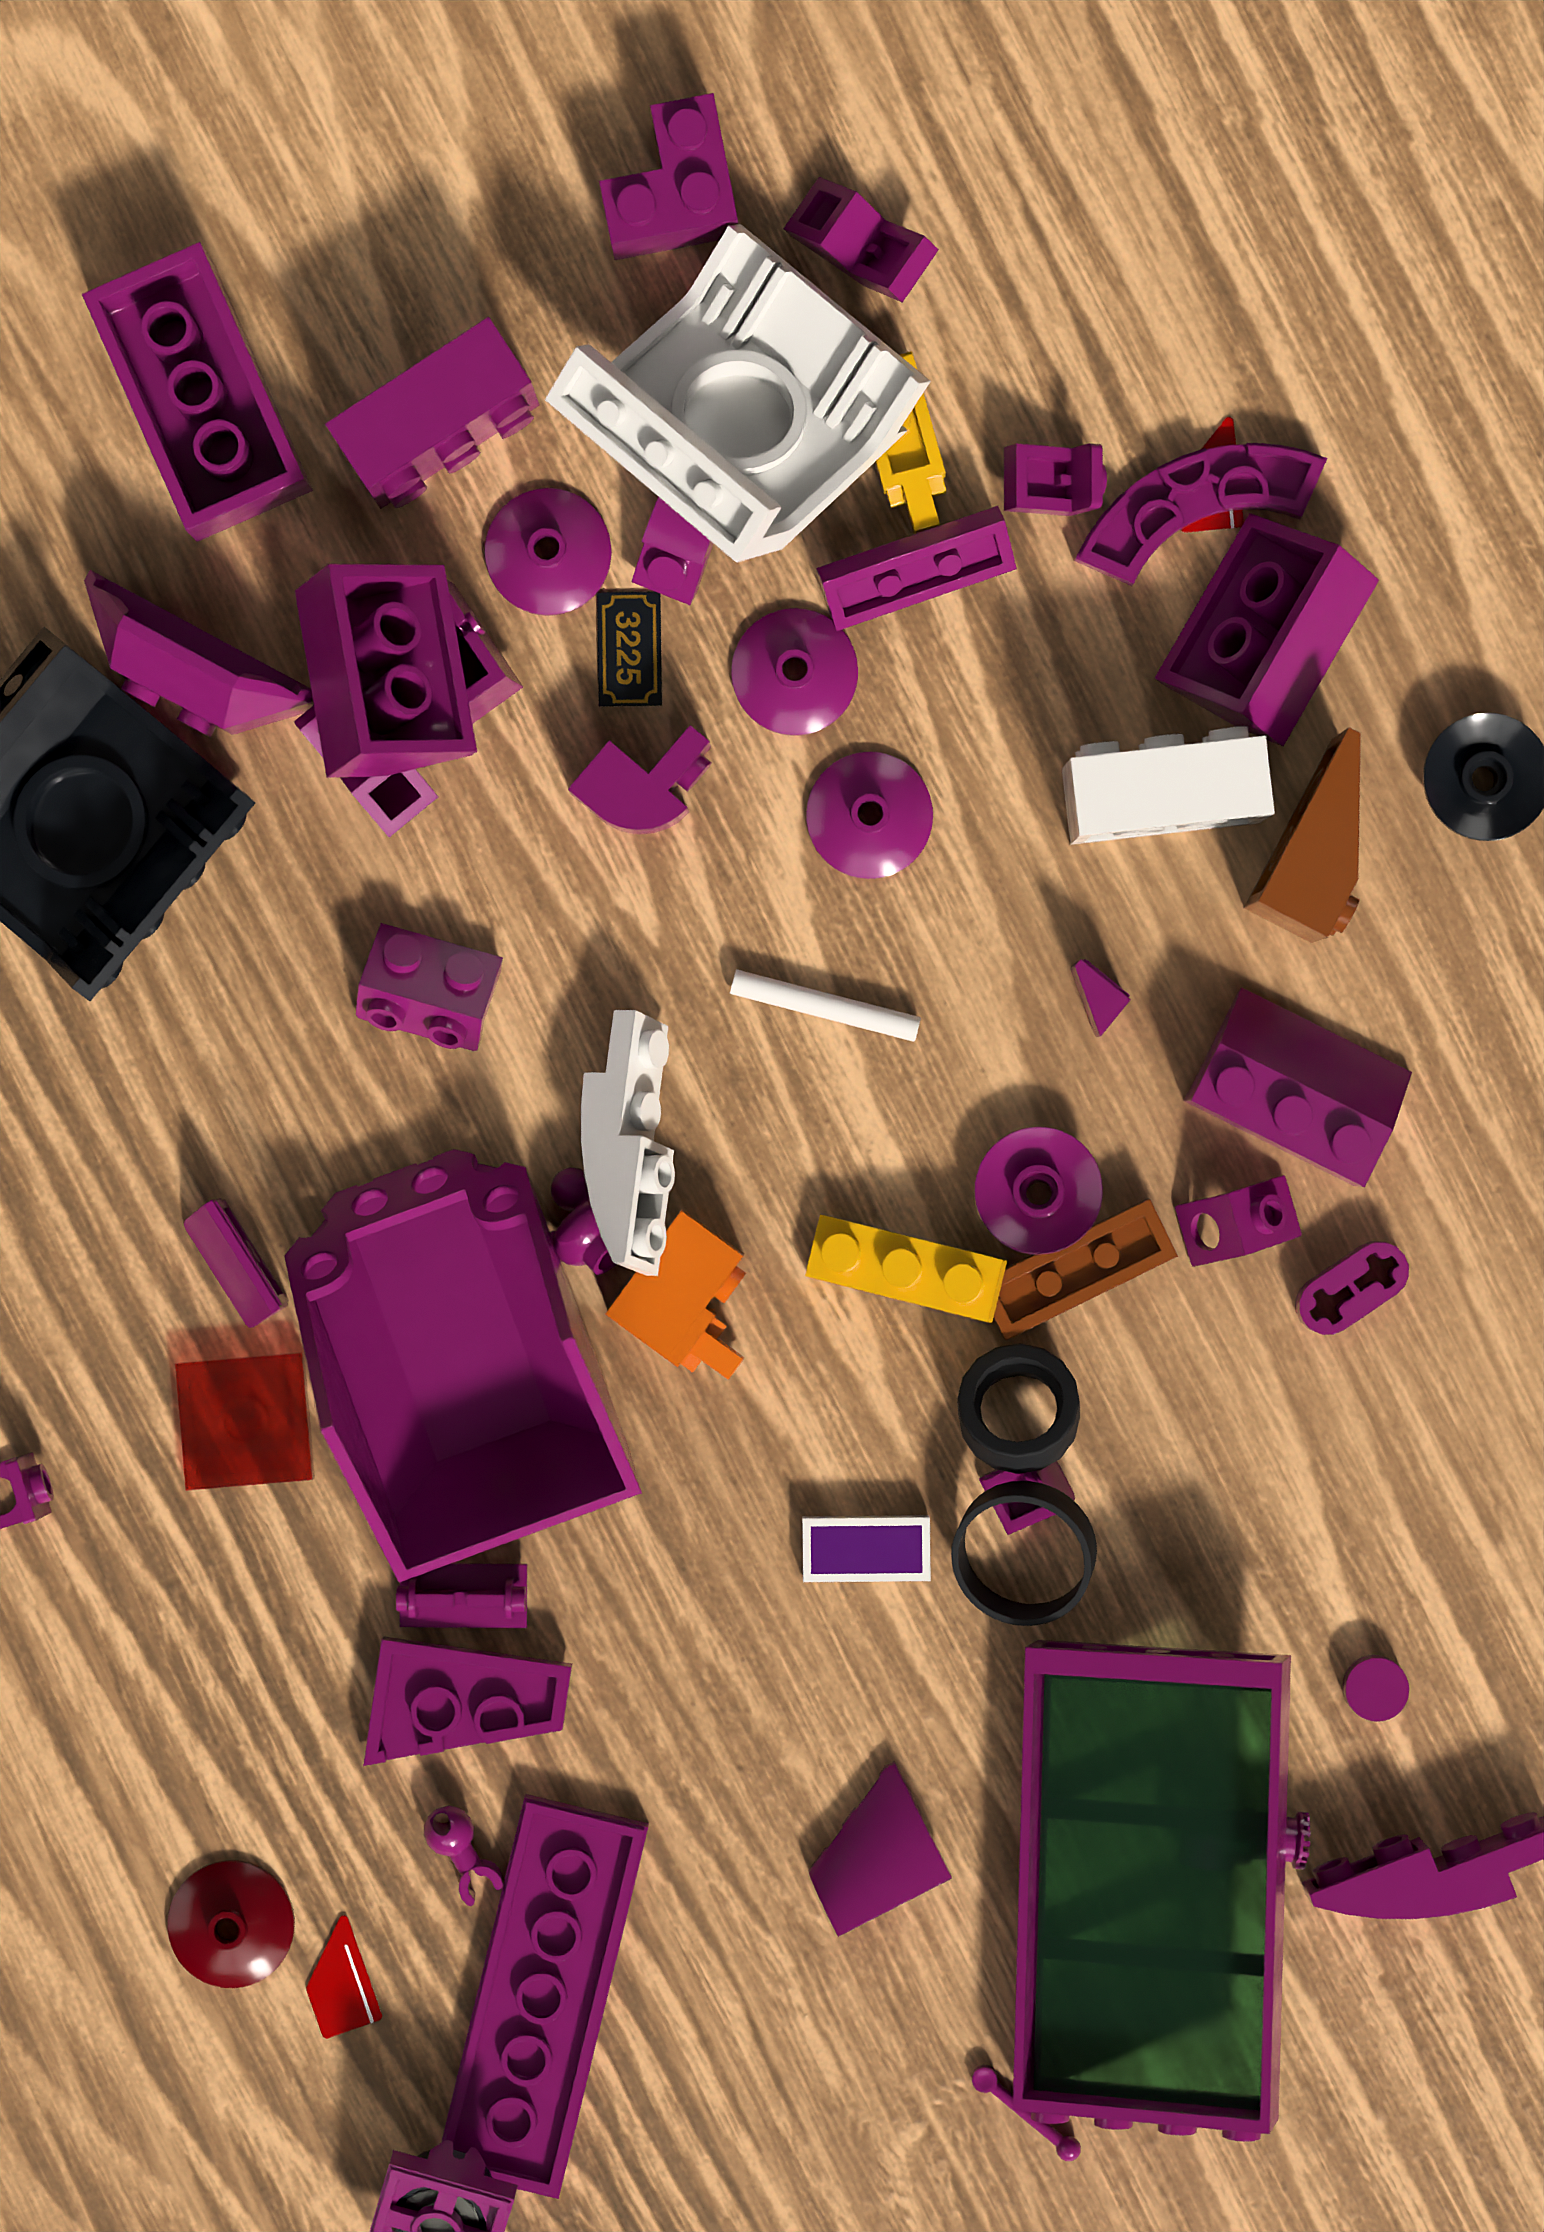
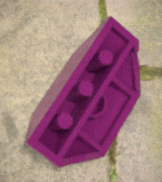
M89 570L84 583L109 666L112 670L126 678L120 688L123 691L155 707L161 696L182 708L177 720L209 737L212 736L216 727L234 735L303 714L314 705L311 688L96 572Z

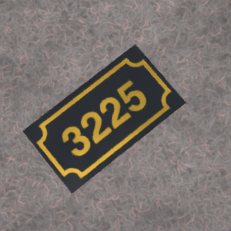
M597 592L599 707L662 706L661 594L657 592Z

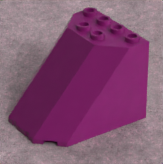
M457 1149L434 1156L432 1160L421 1164L415 1163L374 1178L372 1182L361 1186L355 1185L336 1192L322 1208L321 1212L325 1220L314 1234L307 1238L299 1237L284 1255L320 1430L398 1582L642 1493L629 1446L526 1167L504 1162L500 1167L496 1168L478 1163L475 1154Z

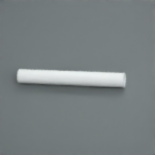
M737 969L730 991L732 995L915 1042L921 1017Z

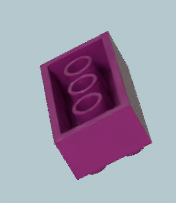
M200 242L82 294L186 532L197 542L313 491L212 259Z

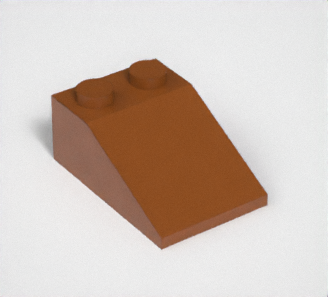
M1350 727L1331 739L1244 909L1310 943L1328 938L1329 935L1334 936L1336 932L1342 933L1350 922L1360 901L1359 898L1351 895L1358 881L1361 733Z

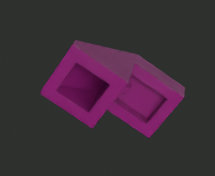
M822 177L817 178L783 228L791 237L864 287L902 303L939 250L924 235L885 220L857 191Z

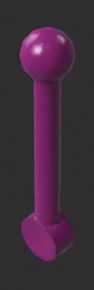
M989 2065L978 2066L972 2074V2083L975 2089L982 2093L991 2092L1013 2110V2094L997 2081V2073L994 2068ZM1014 2111L1056 2146V2152L1060 2159L1073 2161L1079 2157L1081 2146L1076 2138L1072 2136L1064 2137L1051 2125L1033 2121L1031 2119V2112Z

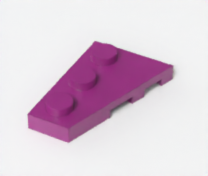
M384 1636L380 1646L363 1766L384 1763L390 1759L418 1754L420 1756L444 1752L446 1749L479 1743L489 1744L561 1731L564 1727L573 1664Z

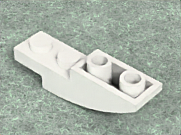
M614 1010L606 1072L584 1073L581 1146L584 1175L591 1208L600 1235L613 1263L646 1276H658L660 1256L664 1252L667 1241L665 1217L668 1194L673 1187L675 1179L673 1165L674 1150L654 1141L655 1129L661 1117L659 1095L663 1066L666 1064L669 1056L668 1026L637 1010Z

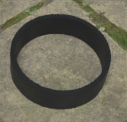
M1011 1481L986 1490L968 1507L953 1540L951 1552L952 1567L957 1583L964 1595L983 1613L1004 1623L1018 1626H1035L1052 1622L1064 1616L1081 1600L1095 1567L1097 1543L1088 1517L1080 1506L1065 1493L1039 1482ZM1024 1502L1048 1509L1065 1521L1076 1535L1084 1557L1083 1577L1071 1591L1049 1602L1028 1604L1006 1599L990 1590L973 1571L965 1548L967 1526L977 1515L998 1504Z

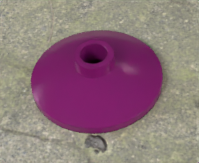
M540 488L516 496L497 513L486 536L485 562L493 584L508 602L531 614L554 616L580 608L600 590L607 578L611 565V540L602 517L586 500L566 490ZM546 537L553 538L559 544L557 555L549 560L541 559L535 554L537 542Z
M782 609L760 618L743 634L737 644L732 660V684L741 707L757 724L782 735H807L828 727L847 709L857 686L858 662L855 650L848 636L843 630L836 631L830 618L808 609ZM791 658L803 660L807 666L805 677L798 681L787 679L782 671V667L787 660Z
M860 752L839 759L819 776L809 795L806 822L809 836L815 849L829 865L852 877L877 879L903 870L919 856L931 833L933 807L925 783L911 766L889 754ZM865 802L878 804L882 809V819L879 823L872 826L863 824L858 818L859 807Z
M1048 1127L1024 1128L1000 1139L984 1156L975 1180L974 1192L977 1210L988 1231L1007 1247L1027 1254L1042 1255L1055 1253L1078 1242L1094 1224L1103 1198L1100 1170L1089 1150L1073 1136ZM1041 1182L1050 1187L1052 1195L1045 1204L1036 1205L1028 1200L1027 1191L1034 1183Z

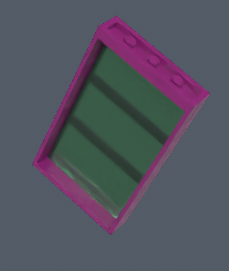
M1036 1640L1025 1647L1013 2111L1031 2112V2119L1033 2121L1047 2124L1066 2123L1069 2121V2116L1094 2118L1095 2126L1112 2130L1129 2129L1133 2126V2122L1158 2124L1159 2132L1177 2136L1195 2134L1197 2128L1222 2130L1223 2138L1242 2142L1257 2141L1261 2139V2134L1271 2133L1279 2119L1291 1655Z

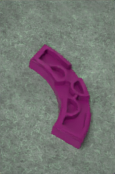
M1247 443L1210 449L1204 448L1180 456L1157 467V469L1138 480L1118 496L1093 526L1074 561L1133 586L1142 567L1161 544L1182 528L1202 518L1227 511L1252 509L1285 514L1300 520L1327 458L1303 449L1267 443Z

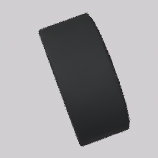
M1021 1343L996 1347L977 1358L962 1378L957 1398L962 1437L973 1454L992 1468L1016 1474L1042 1470L1061 1459L1075 1440L1080 1420V1400L1076 1380L1064 1362L1044 1348ZM1016 1376L1038 1379L1047 1385L1055 1396L1057 1412L1054 1423L1046 1433L1032 1440L1015 1442L997 1437L989 1431L982 1420L981 1414L983 1396L990 1386L1004 1378Z

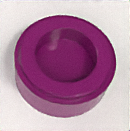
M1380 1655L1364 1656L1351 1664L1343 1678V1695L1347 1704L1357 1715L1366 1720L1375 1722L1389 1720L1398 1715L1407 1703L1409 1697L1408 1679L1404 1671L1387 1657Z

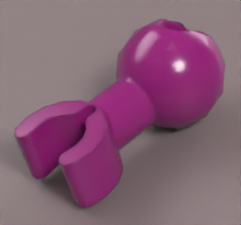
M444 1806L432 1812L424 1824L423 1835L427 1845L434 1852L451 1858L460 1873L459 1893L466 1905L472 1906L475 1903V1892L469 1885L471 1869L479 1876L488 1877L495 1889H502L503 1875L500 1868L489 1860L480 1859L471 1844L474 1837V1826L467 1813L461 1808L454 1806ZM444 1813L448 1816L449 1821L440 1823L434 1817Z

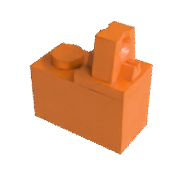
M682 1209L666 1230V1247L660 1256L658 1276H646L636 1272L605 1315L677 1368L681 1364L691 1372H694L700 1362L703 1361L729 1380L743 1362L744 1357L719 1339L727 1325L716 1318L717 1312L707 1305L713 1297L724 1304L746 1274L745 1271L737 1266L744 1254Z

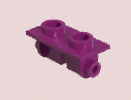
M451 1563L400 1582V1586H397L396 1610L400 1611L399 1627L527 1628L528 1564Z

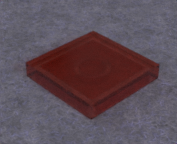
M304 1352L175 1363L186 1491L306 1481L315 1478Z

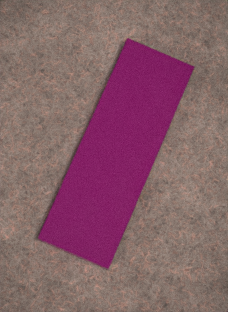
M526 1794L524 1797L441 2143L445 2140L452 2141L453 2150L467 2153L470 2147L477 2148L492 2178L516 2184L519 2190L559 2199L649 1823Z

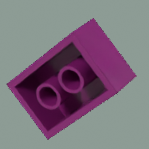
M487 317L325 423V425L380 509L389 503H392L395 508H400L425 492L427 486L423 481L444 467L451 474L475 460L481 453L477 446L496 433H499L502 439L526 427L534 419L530 411L538 407L539 402L531 380L491 319Z

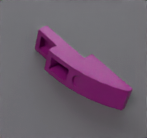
M1535 1812L1515 1816L1500 1825L1501 1833L1478 1841L1476 1835L1455 1839L1442 1846L1441 1852L1443 1855L1434 1859L1429 1847L1420 1837L1409 1840L1406 1834L1393 1836L1375 1844L1372 1847L1374 1854L1353 1863H1350L1347 1857H1342L1317 1866L1312 1870L1314 1878L1303 1881L1301 1884L1306 1896L1314 1907L1352 1916L1376 1919H1421L1449 1916L1486 1908L1517 1898L1508 1873L1544 1860V1816L1538 1818Z

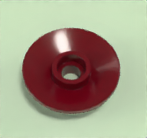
M218 1861L195 1871L177 1890L168 1913V1937L176 1958L195 1978L209 1985L221 1988L246 1987L268 1977L285 1959L294 1937V1909L285 1888L267 1870L245 1861ZM224 1918L234 1920L239 1927L238 1937L234 1939L221 1937L217 1931V1922Z

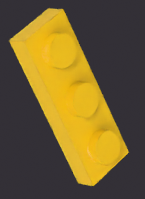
M820 1214L805 1276L992 1323L1007 1260Z

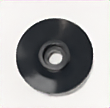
M1479 713L1454 722L1435 739L1425 759L1423 787L1431 810L1448 829L1468 839L1496 841L1520 833L1531 825L1544 809L1543 743L1528 726L1502 714ZM1479 767L1487 768L1494 776V784L1488 791L1479 790L1473 784V773Z

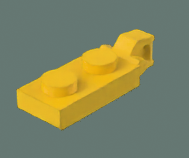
M912 351L899 354L917 369ZM924 392L903 423V426L908 431L875 461L884 495L887 494L890 507L895 508L906 505L914 534L940 526L932 497L946 494L947 492L943 479L946 476Z

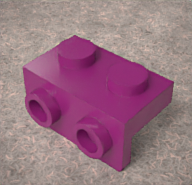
M380 923L358 984L356 1016L368 1021L381 1030H401L429 1038L432 1042L444 1048H464L477 1051L482 1038L484 1020L501 973L503 957Z

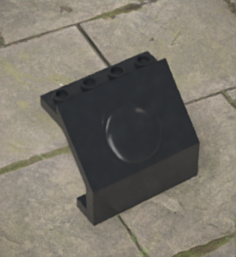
M43 627L0 679V922L43 957L72 989L88 1001H91L100 989L108 987L116 980L122 970L123 962L140 941L150 937L159 928L165 911L180 893L192 887L200 879L205 869V863L220 845L240 831L246 821L247 813L256 802L47 628Z

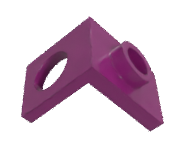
M1284 1175L1225 1194L1175 1206L1190 1263L1193 1267L1245 1256L1302 1236L1288 1183ZM1202 1213L1211 1216L1218 1226L1219 1242L1215 1248L1207 1246L1199 1236L1197 1223Z
M33 1452L0 1462V1478L10 1481L16 1499V1504L10 1512L0 1514V1529L21 1522L27 1524L37 1521L52 1513L49 1501L54 1499L52 1484L44 1465L36 1464Z

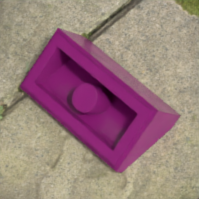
M225 1199L210 1200L185 1220L184 1227L246 1326L249 1328L255 1327L288 1306L287 1302L289 1300Z

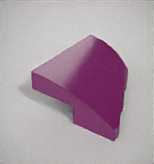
M895 1761L884 1766L879 1773L880 1777L859 1806L857 1808L854 1807L843 1822L842 1829L829 1847L824 1848L808 1870L818 1897L838 1937L952 1879L951 1872L922 1818L921 1811Z

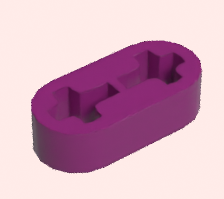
M1370 1241L1359 1246L1307 1281L1300 1288L1295 1300L1296 1313L1300 1322L1307 1329L1322 1335H1334L1347 1329L1397 1295L1405 1287L1409 1277V1264L1405 1254L1396 1246L1382 1241ZM1374 1254L1378 1259L1390 1257L1393 1260L1394 1265L1387 1271L1391 1281L1386 1286H1383L1378 1281H1370L1358 1289L1353 1282L1370 1269L1365 1260L1369 1255ZM1344 1287L1347 1288L1350 1295L1335 1306L1338 1317L1334 1321L1330 1322L1323 1316L1316 1317L1315 1319L1312 1318L1309 1311L1317 1305L1313 1297L1317 1290L1321 1289L1325 1294L1333 1295Z

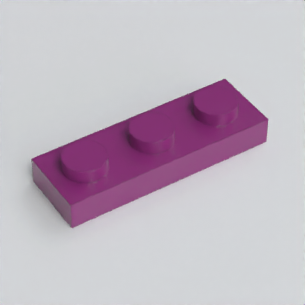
M998 506L816 568L829 614L836 631L1017 569L1005 519Z

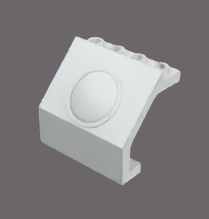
M741 224L727 227L690 290L672 309L612 362L607 360L590 344L577 346L545 400L737 563L781 550L908 431L903 426V423L931 381Z

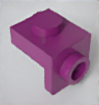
M1016 443L1004 447V511L1072 516L1101 508L1103 494L1107 485V472L1103 464V447L1101 444L1088 443L1074 448Z

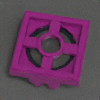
M445 2140L418 2156L393 2150L370 2232H505L518 2185L492 2178L478 2149L470 2147L468 2152L464 2153L453 2150V2142Z

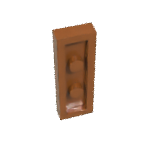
M1147 1198L1092 1225L1091 1229L1078 1242L1064 1250L1050 1254H1033L1005 1268L994 1319L1004 1340L1015 1337L1178 1257L1151 1200Z

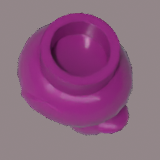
M573 1167L559 1171L551 1183V1197L560 1208L571 1212L562 1221L557 1231L550 1232L560 1260L567 1265H587L596 1275L603 1274L617 1264L613 1263L600 1235L591 1208L584 1171Z

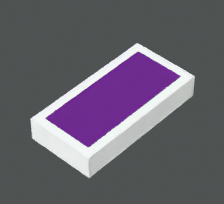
M929 1515L802 1516L803 1582L931 1581Z

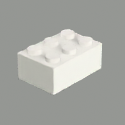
M1248 727L1209 731V736L1202 738L1203 743L1184 745L1183 734L1149 737L1144 739V744L1139 745V750L1120 752L1118 741L1086 744L1080 746V751L1075 752L1076 757L1070 758L1062 768L1070 845L1257 824L1275 814L1266 736L1249 737Z

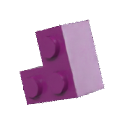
M714 93L650 105L661 169L599 181L614 261L719 241L729 225L738 224Z

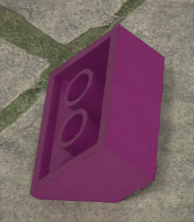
M1249 513L1156 674L1155 679L1236 727H1248L1249 733L1256 736H1266V740L1284 746L1379 579L1340 545Z
M328 564L295 590L326 778L388 776L471 756L477 752L445 565Z
M1240 987L1184 1102L1353 1186L1365 1187L1394 1129L1412 1072Z

